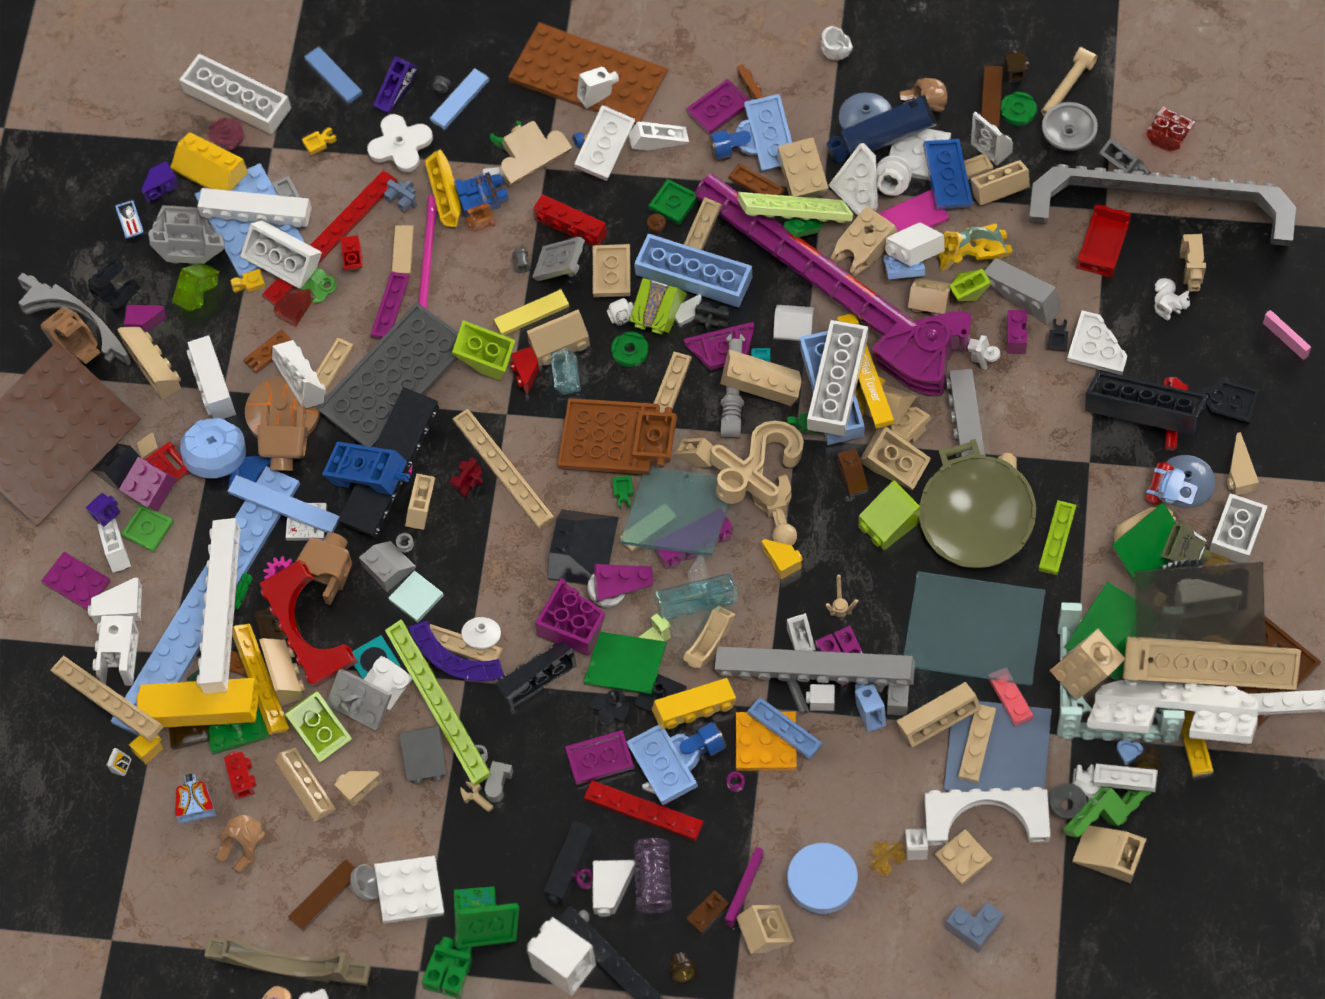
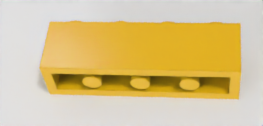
M724 678L655 700L652 711L661 730L665 728L672 729L680 723H691L696 718L702 716L710 717L715 712L730 710L734 706L736 696L728 679Z

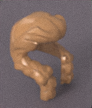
M933 78L917 80L913 89L900 92V99L904 101L919 97L920 93L921 96L925 94L930 109L935 112L944 111V105L947 102L945 85Z
M238 815L230 819L223 832L220 833L221 847L216 855V860L219 862L227 860L230 850L233 848L231 838H236L243 845L245 853L232 868L240 873L248 865H252L254 863L255 847L265 836L261 824L247 815Z

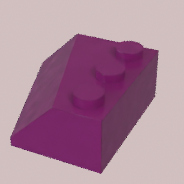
M560 578L535 622L536 635L558 644L563 641L573 650L589 656L598 641L605 613L590 600L582 597L575 588L572 589L567 585L564 579Z

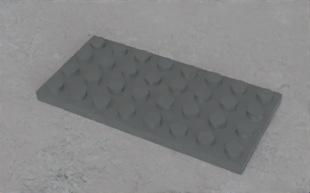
M416 302L325 397L324 403L319 404L316 409L361 445L374 447L403 387L425 395L459 359L451 354L458 332Z

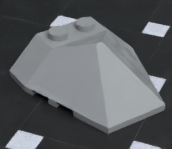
M162 206L157 215L156 222L154 221L153 228L149 231L150 245L166 262H181L193 265L204 264L224 249L223 236L215 232V227L213 225L210 226L208 218L200 215L198 208Z

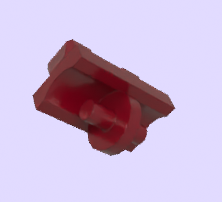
M470 458L469 462L462 461L459 465L461 475L459 477L453 476L450 484L459 491L461 496L466 497L471 488L473 489L475 485H482L483 480L480 476L483 469L474 458Z

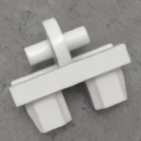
M981 335L980 340L970 339L968 351L972 352V362L980 363L981 369L987 370V361L994 362L999 359V349L989 345L987 336Z

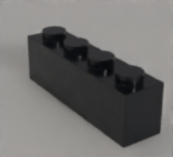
M563 641L559 644H553L548 651L535 655L527 664H521L514 672L501 676L496 682L497 687L510 708L576 668L574 651Z

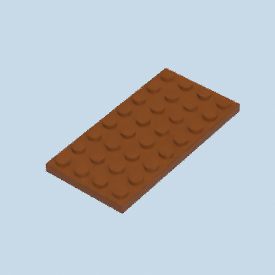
M538 23L508 78L510 82L599 113L603 105L635 119L633 124L635 126L637 122H641L668 73V68ZM600 67H604L609 74L616 72L619 82L612 84L610 96L586 108L577 97L579 74Z

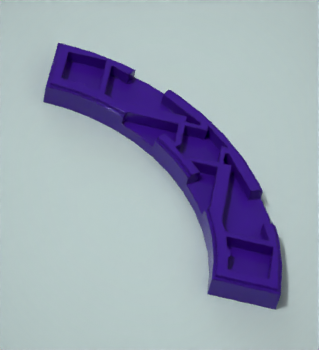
M429 621L409 626L411 635L418 648L431 663L442 671L470 681L499 680L504 675L500 659L470 661L448 651L435 637Z

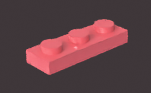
M1007 668L990 674L988 680L1014 726L1032 720L1033 714Z

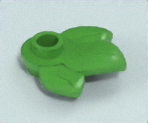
M317 268L310 276L311 279L300 288L305 294L312 295V303H320L326 299L328 294L336 290L337 283L333 277L327 276L324 270ZM327 283L331 284L329 288H325Z

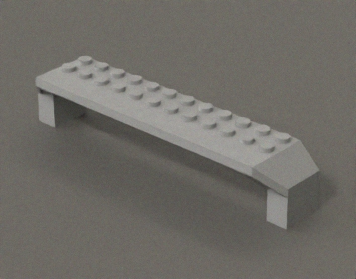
M1058 164L1057 167H1052L1033 183L1029 222L1047 224L1050 198L1068 185L1254 201L1273 218L1270 244L1289 246L1293 241L1296 206L1280 187H1274L1275 184L1273 183L1256 185V182L1245 181L1244 184H1241L1231 179L1226 180V182H1219L1217 178L1199 180V177L1188 176V179L1180 178V175L1175 174L1163 177L1161 173L1143 175L1141 171H1132V174L1124 173V170L1120 169L1108 172L1105 168L1087 170L1085 166H1076V169L1068 168V165Z

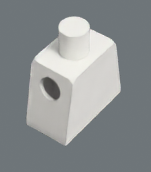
M604 67L579 74L577 97L586 108H589L610 96L612 84L619 82L618 74L616 72L609 74Z

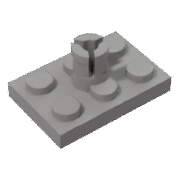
M576 237L543 246L532 278L540 281L564 274L570 277L574 276L573 273L576 274L579 270L577 262L585 240L581 237Z
M340 669L329 694L327 705L374 730H378L392 694L344 669Z

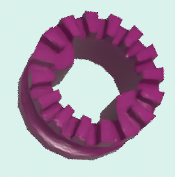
M734 771L727 776V786L731 791L738 792L744 788L745 778L742 773ZM739 778L741 780L740 785H732L730 783L732 779L736 780Z
M584 869L578 872L576 877L578 886L582 889H589L593 886V873L591 870ZM584 875H588L591 880L587 884H584L581 879Z

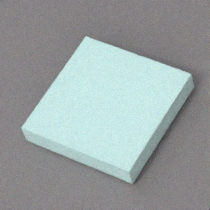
M414 571L389 597V601L418 623L444 595L443 592Z

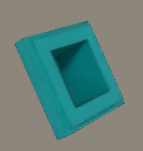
M752 348L751 356L770 362V349Z

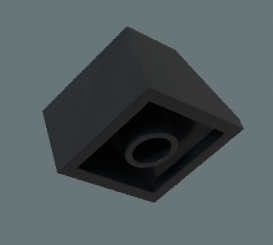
M117 443L91 471L110 486L120 488L135 461L140 456L130 445Z

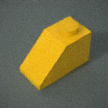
M767 539L762 540V550L781 579L801 569L802 556L798 550L795 551L792 545Z

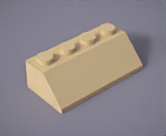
M120 327L117 329L124 347L162 400L181 389L179 375L176 371L172 372L170 370L171 364L167 358L163 359L161 357L162 352L157 345L153 346L151 343L153 340L148 332L144 333L141 327Z
M729 349L720 384L792 406L798 399L801 376L800 371Z

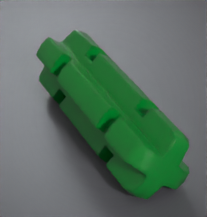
M243 573L240 578L241 582H238L236 586L234 609H239L240 601L244 599L249 588L248 585L252 581L250 574Z

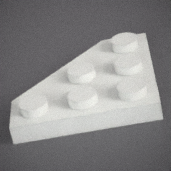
M863 143L858 145L829 184L857 215L866 206L874 211L878 208L876 155Z
M1081 311L1067 357L1068 362L1122 375L1127 355L1118 345V341L1112 332L1104 324L1101 315Z

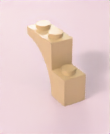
M720 606L714 608L700 636L685 653L683 660L688 662V665L693 668H701L712 661L721 639L728 635L736 614Z

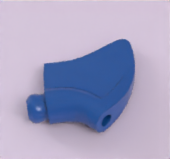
M261 456L245 457L239 468L230 473L228 487L231 486L236 475L256 483L265 467L270 466V458Z

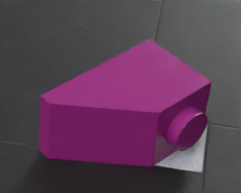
M127 305L124 325L125 327H141L144 333L149 332L167 318L164 306Z

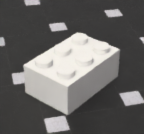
M1230 493L1212 540L1210 552L1247 565L1267 506Z

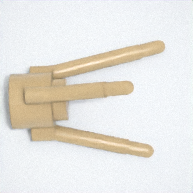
M838 574L837 599L833 602V608L828 603L826 607L830 611L831 616L844 617L852 613V609L856 606L858 600H854L848 607L847 601L842 599L841 576Z

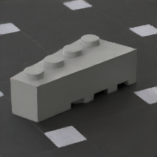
M995 258L984 271L991 282L988 288L993 289L1021 309L1027 310V313L1048 326L1061 311L1056 287L998 258Z

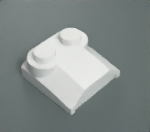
M380 656L364 680L392 694L387 710L390 711L413 678L389 659Z

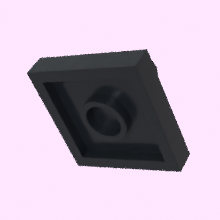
M658 674L655 686L653 687V694L639 693L634 707L654 715L652 707L655 700L686 691L687 686Z

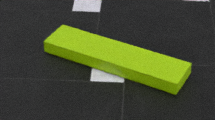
M1057 500L1038 571L1058 575L1076 509L1075 504Z

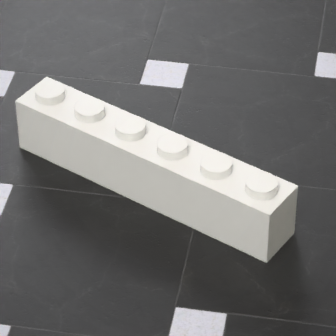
M202 188L198 210L200 215L205 218L233 219L242 222H258L263 220L266 223H274L276 225L286 224L295 227H308L311 204L309 198Z

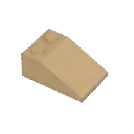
M886 426L876 430L860 458L861 463L873 472L892 481L895 480L898 484L911 490L916 486L931 459Z

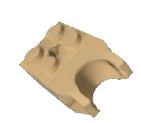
M866 206L837 241L830 259L836 264L846 257H854L849 272L853 277H856L862 271L869 268L874 261L876 262L886 250V237L898 231L893 223Z

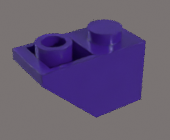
M167 161L149 170L141 190L146 202L179 187Z

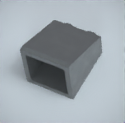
M440 726L401 732L399 736L407 781L412 780V783L416 784L424 782V778L432 777V780L443 779L444 774H447L448 771Z

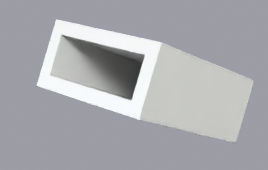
M918 223L886 237V252L893 258L908 266H912L944 252V235L922 223Z

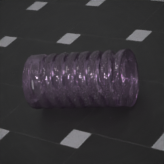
M649 838L634 843V867L636 868L634 872L636 875L635 896L637 898L635 905L636 910L640 912L661 913L672 909V896L670 894L672 891L670 887L672 883L670 880L671 866L669 864L671 861L669 857L670 842L667 840ZM653 844L663 845V846H652V847H650V845H653Z

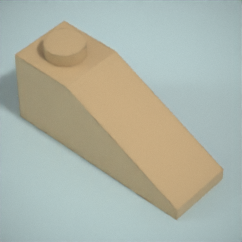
M1240 432L1237 433L1227 485L1234 495H1241L1257 491L1259 481Z
M416 474L405 526L424 530L435 477Z

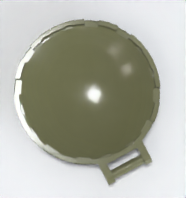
M976 439L945 450L944 448L938 449L943 466L927 482L919 504L920 524L928 543L946 560L969 568L995 566L1013 557L1026 544L1033 531L1036 519L1035 498L1026 478L1010 463L1000 458L980 455ZM973 450L972 454L949 461L947 459L949 456Z

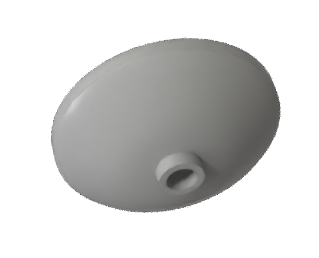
M1073 102L1061 103L1052 107L1045 114L1042 124L1043 134L1048 142L1059 149L1070 151L1082 149L1094 140L1098 127L1096 117L1092 111L1081 104Z

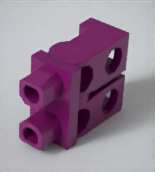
M850 626L835 632L834 637L830 634L816 640V650L819 652L863 654Z

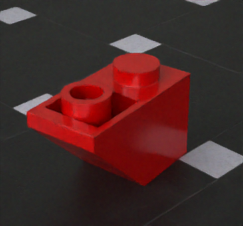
M359 235L340 237L344 271L363 268V255Z
M532 346L512 353V361L509 362L512 372H516L518 375L516 381L519 388L523 387L525 393L530 391L540 370Z

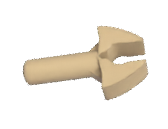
M466 782V785L472 789L473 794L467 793L461 788V794L465 803L467 804L469 800H474L487 812H490L493 809V805L479 794L478 791L481 789V785L475 786L472 782Z

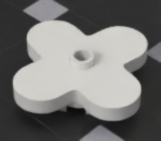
M399 115L386 116L381 122L383 136L372 140L368 145L369 157L375 162L392 160L400 171L411 172L419 165V149L431 144L433 139L432 131L424 124L407 127L404 119Z

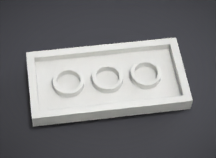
M602 105L574 163V167L607 181L635 119Z

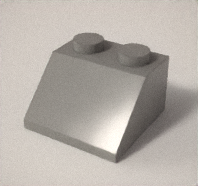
M391 541L373 545L359 557L362 567L387 592L416 568Z

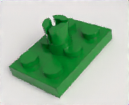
M257 706L255 722L209 725V744L213 755L270 738L259 706Z
M517 903L487 907L485 905H478L479 908L475 907L457 911L455 945L457 948L516 941L519 914Z

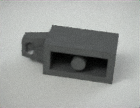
M1111 138L1099 152L1121 170H1124L1125 173L1132 174V171H1141L1143 175H1150L1151 173L1144 166V162Z

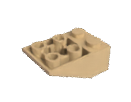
M1088 826L1086 832L1081 837L1072 862L1131 883L1146 839L1125 831Z

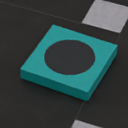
M382 635L352 651L358 661L353 666L362 679L366 677L380 656L389 659L401 668Z

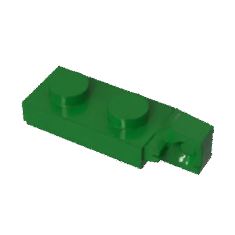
M797 218L786 221L783 227L797 238L818 233L824 226L825 221L810 218V220Z

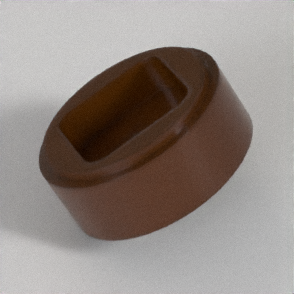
M653 214L647 219V227L651 232L659 233L665 229V218L662 215Z

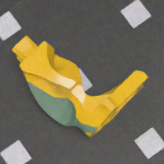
M995 223L985 227H971L961 232L945 231V251L937 254L941 262L940 270H948L953 263H960L965 255L975 256L977 260H995V258L1002 260L1003 257H1009L1013 250L1011 245L1004 244V241L1007 239L1006 230L999 229ZM970 241H974L976 246H971Z

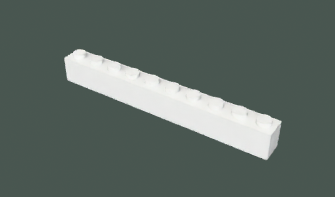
M235 518L214 520L210 529L211 544L208 545L210 560L207 561L209 572L205 578L207 592L204 593L206 606L203 609L204 625L201 626L203 641L200 642L201 658L198 660L200 675H197L198 687H201L204 694L228 692L241 531Z

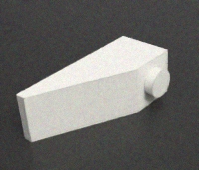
M637 122L629 133L632 149L649 151L689 143L686 127Z
M112 519L105 527L97 524L104 552L112 572L123 571L131 567L116 519Z

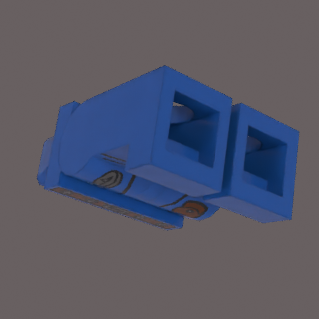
M490 172L484 173L485 175H478L465 181L461 179L454 181L466 219L494 208H501L500 203L509 200L506 188L498 191L495 189L504 185L501 174L490 175Z

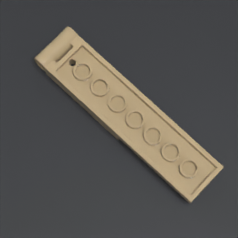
M1127 637L1123 678L1129 680L1296 690L1301 650L1230 645L1219 642Z

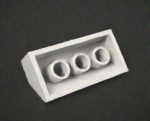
M261 220L250 224L240 257L288 283L302 288L317 269L322 252Z

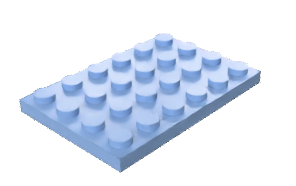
M261 164L247 169L248 174L231 190L278 195ZM201 191L195 194L198 202L200 199ZM208 218L210 224L215 227V232L223 236L224 250L241 279H243V273L263 269L240 257L250 224L255 223L254 221L242 222L233 219ZM268 223L304 242L295 226Z

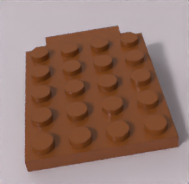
M569 398L557 464L558 469L650 475L652 463H657V467L663 468L664 464L671 461L677 415L672 413L671 407H665L664 413L660 412L659 404Z

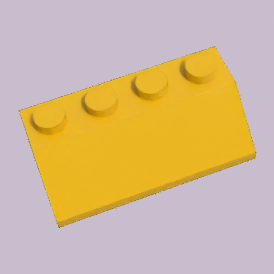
M190 132L178 143L171 165V170L208 189L231 191L248 174L242 158Z

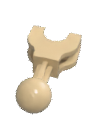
M785 474L778 476L779 493L777 502L774 505H766L754 495L752 497L758 509L765 511L768 518H774L776 528L772 534L773 541L793 545L797 540V532L792 525L787 524L784 515L787 514V505L792 498L791 485Z

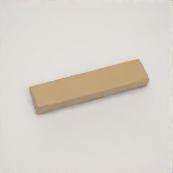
M296 747L280 752L275 761L315 822L335 811L336 808Z

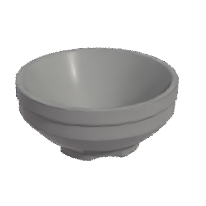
M362 864L352 871L350 888L352 892L365 901L374 900L379 897L375 870L367 864ZM357 882L361 885L362 891L359 888Z

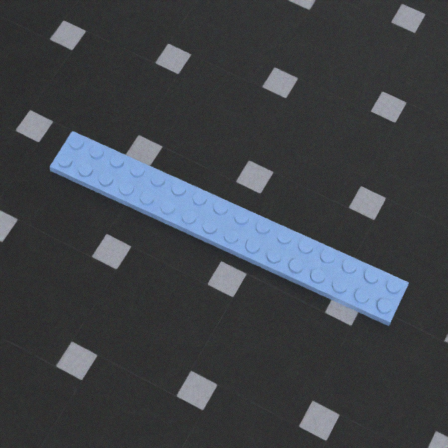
M267 466L256 482L290 497H293L300 485L298 480L276 470H270ZM246 500L235 517L241 529L236 586L238 582H241L242 574L247 573L281 517V514ZM207 564L125 697L126 700L136 707V695L139 693L140 685L181 682L200 651V642L203 641L201 626L204 625L203 609L206 606L204 593L207 592L205 578L209 572ZM113 716L111 719L112 724L139 736L137 732Z

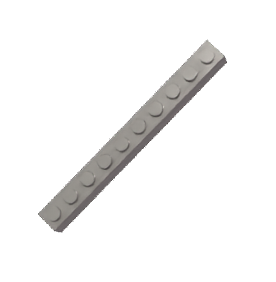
M717 647L715 670L723 678L739 676L742 679L759 677L762 680L778 678L781 681L797 679L801 682L817 680L820 683L836 681L840 684L856 682L859 685L876 683L879 686L895 684L899 687H907V685H913L915 660L913 656Z

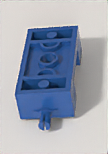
M343 442L336 443L322 473L334 486L349 488L352 482L369 485L377 493L388 495L393 494L398 481L408 482L410 479L408 473H402L407 461L395 450Z

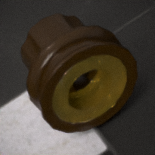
M1153 747L1144 748L1142 754L1137 755L1134 768L1157 770L1158 775L1161 767L1159 760L1160 752Z
M685 953L675 954L670 958V975L675 983H686L697 975L698 971L695 963L692 960H688Z

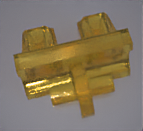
M887 840L882 844L875 841L873 843L875 850L871 855L874 858L879 854L880 856L869 865V868L872 871L876 870L883 877L887 876L893 870L887 863L888 859L892 858L898 865L907 858L901 849L904 845L900 841L894 843L887 850L885 848L890 845Z

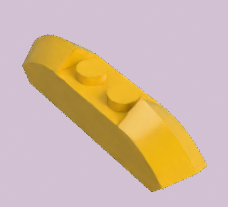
M439 149L425 160L441 222L445 226L457 227L461 211L460 201L450 165L443 152Z

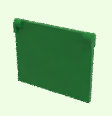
M1165 503L1157 506L1112 544L1113 549L1140 592L1154 581V575L1158 568L1168 563H1174V560L1161 557L1172 527L1176 523Z
M600 632L588 671L585 675L584 684L652 695L666 648V641Z

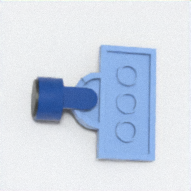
M780 94L744 102L748 120L742 121L735 133L728 134L727 130L711 133L710 135L715 159L720 160L732 157V148L738 147L739 150L747 155L758 156L761 172L781 168L777 156L778 146L792 143Z
M712 722L697 729V734L691 737H687L685 734H677L670 738L666 730H661L659 725L626 741L662 805L698 787L690 770L697 765L700 755L707 752L712 756L726 749L725 746H727L719 728Z

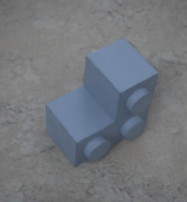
M988 902L976 917L958 905L947 919L945 929L979 953L1003 923L1004 914Z

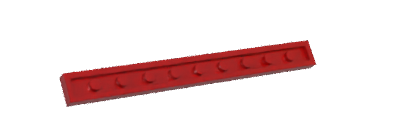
M382 170L309 245L322 252L319 263L341 242L340 237H346L383 199L384 193L388 189L387 182L391 179L398 183L395 177ZM278 277L262 293V296L275 307H278L296 286Z

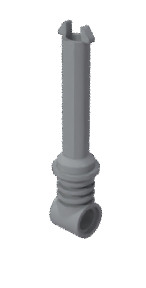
M730 334L726 338V342H729V349L742 353V342H745V338L740 334V339H732V334ZM728 386L726 395L721 400V405L723 406L721 437L740 438L741 409L744 406V401L739 395L740 390Z

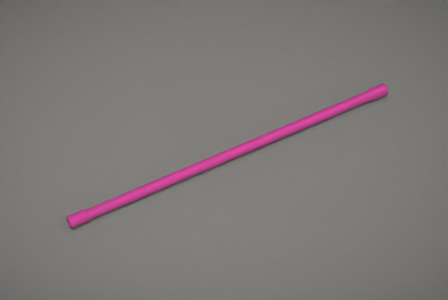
M433 194L429 195L427 200V219L418 303L426 309L435 221L438 210ZM412 465L408 472L409 475L412 474Z

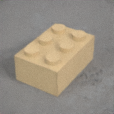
M814 138L778 146L777 156L789 196L816 198L827 195L828 185Z

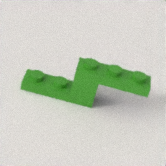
M1101 787L1066 825L1063 831L1068 836L1079 837L1086 832L1089 824L1097 820L1100 815L1107 824L1119 826L1127 820V816L1133 810L1139 807L1141 800L1152 791L1129 789L1120 798L1112 788Z

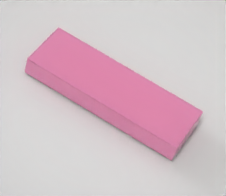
M1268 311L1265 314L1263 324L1300 358L1306 359L1311 346L1272 311Z

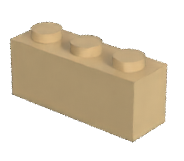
M1019 160L971 178L972 196L981 206L1029 188V170Z

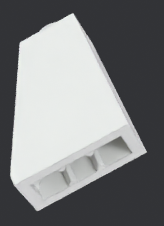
M133 578L92 597L91 605H88V615L92 617L94 623H101V616L116 615L133 616L134 621H141L142 585L139 579Z
M634 860L593 861L594 914H598L601 917L615 914L635 872Z

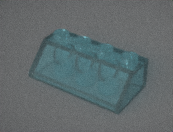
M731 573L655 591L660 615L667 620L674 619L682 614L691 615L702 609L711 610L718 605L728 606L738 601L737 585Z

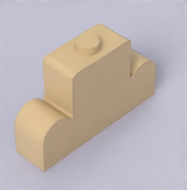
M534 121L529 122L523 127L519 125L511 130L512 133L505 136L502 142L510 157L503 160L500 166V174L510 188L570 153L572 147L560 131L550 132L547 139H545Z

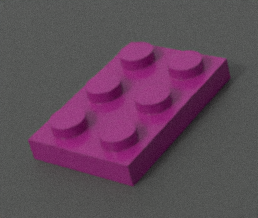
M727 78L687 107L686 112L710 135L745 110L744 102L750 100Z
M63 552L41 582L46 587L88 611V605H91V598L103 593L111 580L68 553Z
M623 730L565 747L576 785L634 769Z

